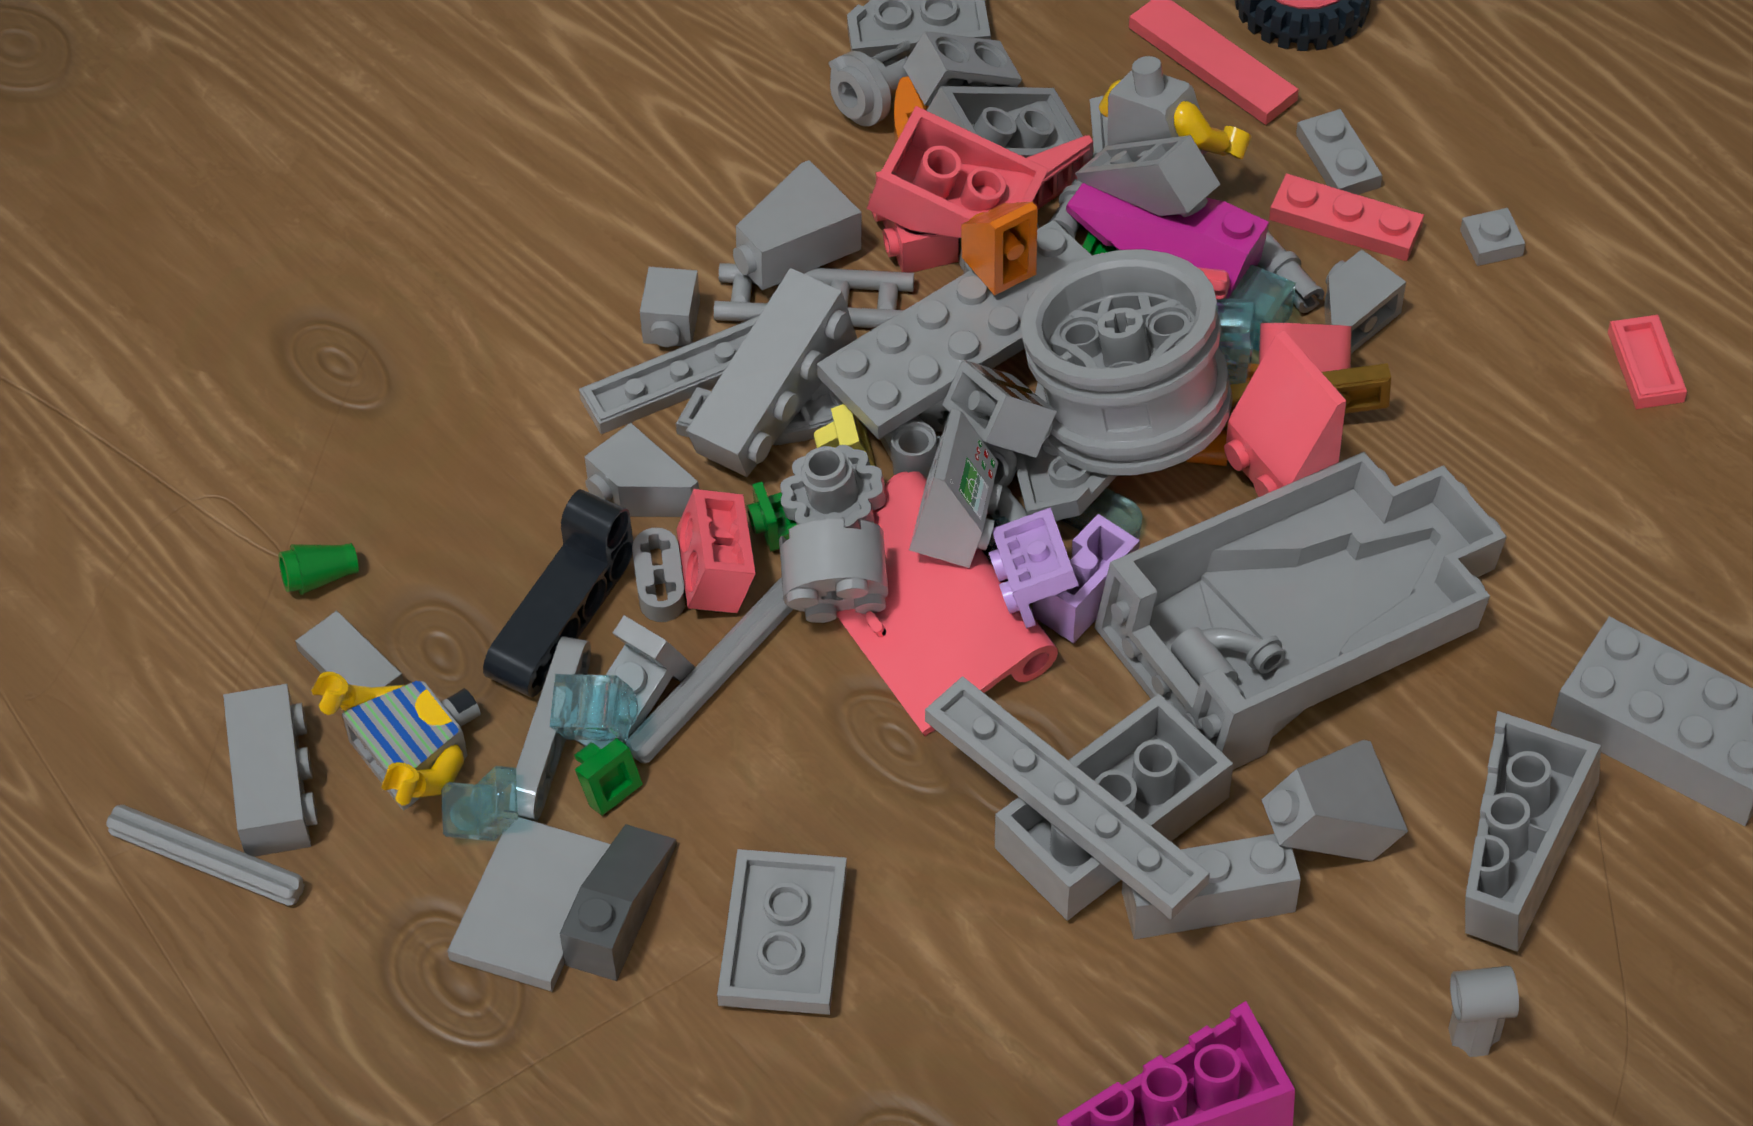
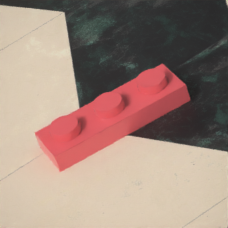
M1287 173L1270 207L1269 216L1271 221L1403 261H1407L1421 231L1424 214Z

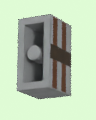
M964 359L960 363L942 404L949 412L951 408L962 411L985 443L1035 458L1043 442L1051 433L1053 419L1057 412L1013 375Z

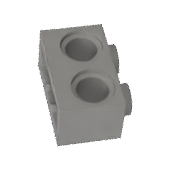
M925 31L903 65L921 100L927 106L931 104L941 86L1018 87L1022 80L1000 41Z

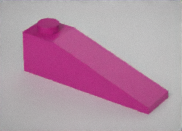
M1085 183L1081 184L1066 206V212L1106 246H1115L1119 250L1145 249L1165 252L1185 259L1199 268L1227 271L1230 280L1227 297L1223 300H1217L1220 320L1260 262L1269 227V221L1225 201L1206 198L1208 200L1207 204L1193 215L1183 217L1181 214L1158 216Z

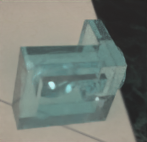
M495 766L476 785L448 782L441 790L443 834L446 837L495 841L518 820L516 768Z

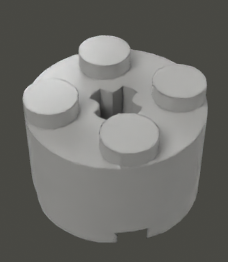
M828 518L805 522L790 528L788 540L781 535L779 547L783 601L790 608L805 612L806 621L825 623L835 620L837 618V611L855 609L858 613L866 614L868 611L873 613L881 612L886 608L885 598L889 592L884 532L879 525L861 520V529L845 528V518Z

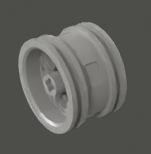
M1145 249L1116 250L1092 255L1071 263L1048 277L1033 292L1024 306L1020 326L1028 366L1038 381L1035 394L1057 411L1053 419L1051 433L1046 441L1052 451L1062 457L1067 463L1089 472L1106 475L1150 473L1188 460L1205 449L1221 433L1230 417L1233 398L1225 356L1218 347L1221 324L1214 287L1207 276L1189 261L1169 253Z

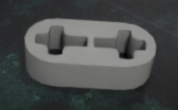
M663 528L646 529L636 536L632 545L639 606L642 613L648 619L655 622H667L681 615L686 603L679 545L676 536L669 530ZM661 549L662 565H652L650 550ZM665 583L668 600L657 601L655 585Z

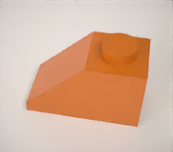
M1033 202L1003 203L987 212L978 213L969 221L961 224L962 258L994 296L1037 275L1038 208Z

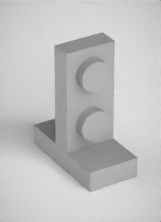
M625 615L613 631V634L625 645L568 732L570 737L584 746L592 742L602 749L615 738L626 745V740L644 722L671 678L681 683L695 668L668 641Z

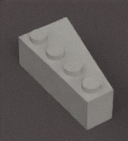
M792 268L788 270L687 428V434L696 453L748 477L758 463L764 461L771 446L821 385L822 381L817 377L816 364L857 339L841 290Z
M1497 711L1493 746L1488 763V775L1485 792L1482 797L1478 832L1475 838L1465 895V933L1518 952L1599 784L1601 745Z

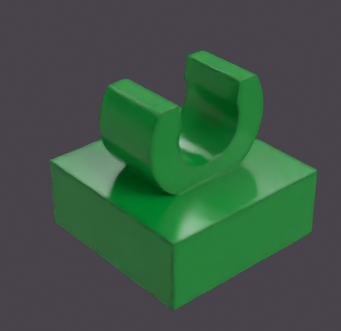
M617 738L602 749L590 742L574 754L575 759L581 763L575 769L587 802L601 816L643 785L630 748Z

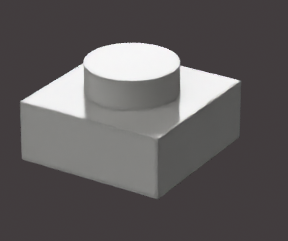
M1508 208L1462 218L1460 232L1477 266L1523 256L1525 241Z

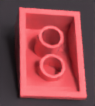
M915 106L878 176L867 209L913 231L961 238V224L969 221L976 214L987 212L1003 203L1033 202L1048 172V168Z
M1285 330L1274 337L1229 417L1227 425L1226 444L1224 445L1225 455L1235 470H1242L1253 482L1258 497L1339 463L1346 399Z

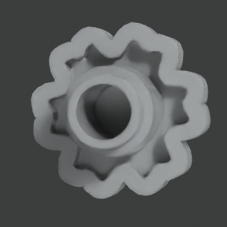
M839 445L836 448L823 446L811 450L806 456L800 457L793 462L792 470L794 476L784 479L780 485L782 493L781 504L784 514L789 520H794L796 525L820 519L845 518V528L861 529V520L874 523L875 519L872 510L879 509L886 503L884 493L885 482L881 469L870 465L865 451L853 450L852 447L847 445Z

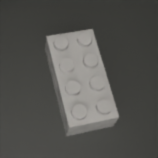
M1609 616L1561 688L1551 727L1563 733L1601 745V752L1746 826L1753 814V688Z
M1159 693L1069 759L1071 763L1169 841H1173L1229 798L1233 762ZM1016 798L995 814V849L1067 921L1121 880L1021 798Z

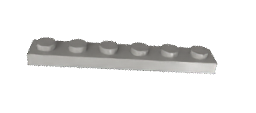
M963 676L925 709V722L1169 919L1172 920L1209 884L1210 872Z

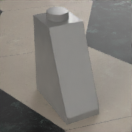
M810 160L805 161L795 168L736 225V247L733 249L735 264L738 270L743 275H748L761 290L781 283L790 268L805 273L861 250L862 212Z
M1361 740L1297 768L1261 799L1279 846L1373 861L1408 832L1372 743L1367 740Z

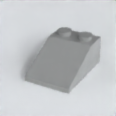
M941 86L926 110L1025 158L1083 137L1054 88Z

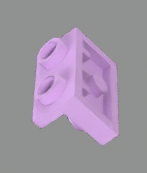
M1051 507L995 527L992 531L998 549L988 553L999 582L1008 579V581L999 584L1009 614L1020 611L1026 629L1036 625L1030 603L1056 596L1063 591L1079 586Z

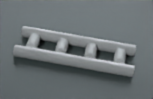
M720 263L719 282L733 283L731 301L714 302V320L745 322L759 317L767 303L750 302L752 284L756 283L748 275H743L738 270L736 264ZM815 268L803 273L841 290L853 326L858 328H876L904 310H896L898 291H914V273ZM849 289L879 290L877 309L848 307Z

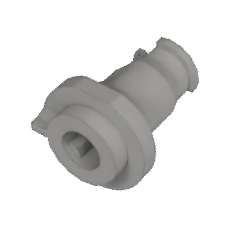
M903 41L896 49L885 50L872 57L860 51H850L828 62L831 68V95L836 106L845 116L862 126H871L886 118L890 111L891 100L895 98L900 78L908 76L903 65L908 59L906 53L910 49L909 41Z

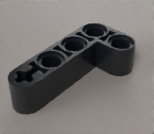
M582 489L577 490L571 496L563 511L561 518L562 547L495 638L484 660L483 674L485 677L529 697L538 695L543 689L561 637L579 638L624 574L632 557L633 535L629 510Z

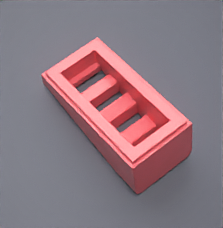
M1085 135L1027 157V159L1048 168V172L1033 200L1038 209L1059 196L1067 186L1072 185V182L1075 179L1077 180L1075 173L1092 159L1093 140L1090 135Z

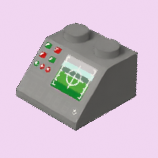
M953 408L950 410L925 483L909 550L970 568L976 549L986 551L995 521L986 518V515H994L1001 495L1002 485L994 483L998 461L960 410Z

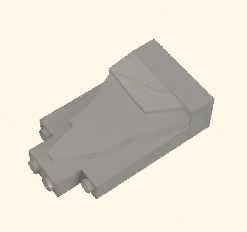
M1362 452L1111 561L1094 628L1151 699L1158 693L1162 695L1233 762L1234 770L1266 755L1271 738L1306 708L1477 629L1490 598L1484 585L1477 577L1495 569L1507 536L1501 530L1498 522L1487 515L1471 497L1465 485L1458 482L1444 465L1398 486H1394L1386 472L1378 468L1367 454ZM1192 627H1199L1202 631L1209 628H1229L1261 639L1277 636L1282 642L1285 657L1272 671L1260 673L1258 669H1252L1247 664L1246 653L1228 649L1219 650L1238 673L1235 683L1243 691V697L1220 668L1202 675L1200 684H1198L1171 652V646L1181 633Z

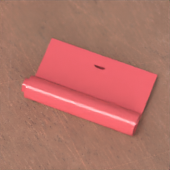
M912 471L900 472L894 475L885 485L886 503L881 508L872 510L875 519L874 523L879 525L884 532L889 592L885 598L886 608L881 612L873 613L868 611L866 614L858 613L855 609L837 611V617L923 735L927 736L935 729L925 722V709L962 676L983 693L1010 674L1018 682H1028L1039 677L1052 666L1057 658L1058 648L1036 620L1035 626L1026 629L1020 611L1009 614L999 584L1006 581L999 582L991 561L981 549H976L970 568L909 550L927 480L921 472ZM884 628L886 629L885 635L882 634Z

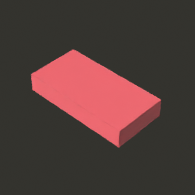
M1651 315L1610 321L1608 335L1635 408L1642 409L1685 402L1687 389L1659 316Z

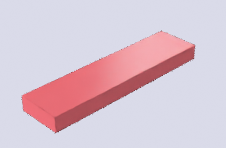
M1151 0L1129 16V28L1265 125L1298 100V88L1172 0Z

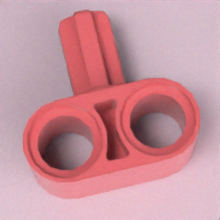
M1260 323L1259 364L1274 337L1285 330L1321 372L1351 368L1352 326Z

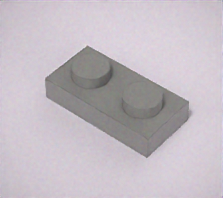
M1341 109L1297 123L1296 136L1327 186L1357 195L1381 187V172Z

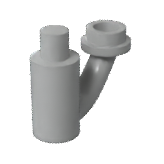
M1192 627L1181 633L1171 646V652L1198 684H1200L1202 675L1220 668L1243 697V691L1235 683L1238 673L1219 650L1228 649L1246 653L1247 664L1252 669H1258L1260 673L1272 671L1285 657L1282 642L1277 636L1261 639L1229 628H1209L1202 631L1199 627Z

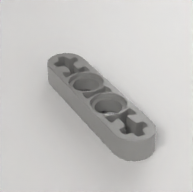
M562 636L558 642L511 782L508 796L509 816L514 815L535 821L541 816L587 677L591 657L590 641Z

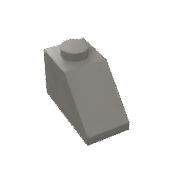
M1362 249L1346 262L1344 260L1339 261L1328 273L1324 305L1325 325L1352 326V354L1401 313L1406 281Z
M629 423L584 456L587 472L585 484L589 493L628 509L630 516L682 517L693 489H699L698 481L632 423Z

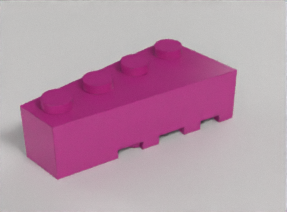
M1247 1001L1230 1010V1017L1212 1029L1208 1025L1189 1036V1043L1166 1058L1162 1055L1157 1056L1143 1065V1072L1123 1085L1116 1082L1059 1118L1057 1126H1293L1295 1088Z

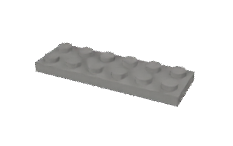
M1052 220L1037 229V275L994 296L971 269L816 364L817 377L880 439L946 398L962 359L993 369L1025 349L1020 323L1024 306L1033 292L1054 273L1071 263L1092 255L1055 220Z

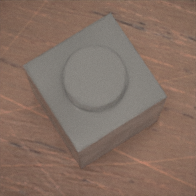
M661 267L648 268L640 307L643 343L657 344L663 347H683L693 343L700 306L697 270Z

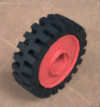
M1235 0L1236 10H1239V18L1242 23L1248 22V30L1255 35L1261 31V40L1269 44L1275 38H1278V47L1288 49L1291 42L1297 43V51H1307L1309 43H1314L1316 51L1326 49L1328 40L1334 46L1343 43L1344 36L1348 38L1353 37L1357 33L1358 27L1362 28L1371 4V0Z

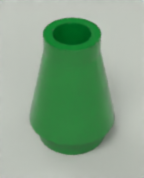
M352 543L343 545L291 544L290 550L279 552L278 555L279 568L285 590L287 592L299 591L301 595L347 575L356 574L359 571L357 554Z

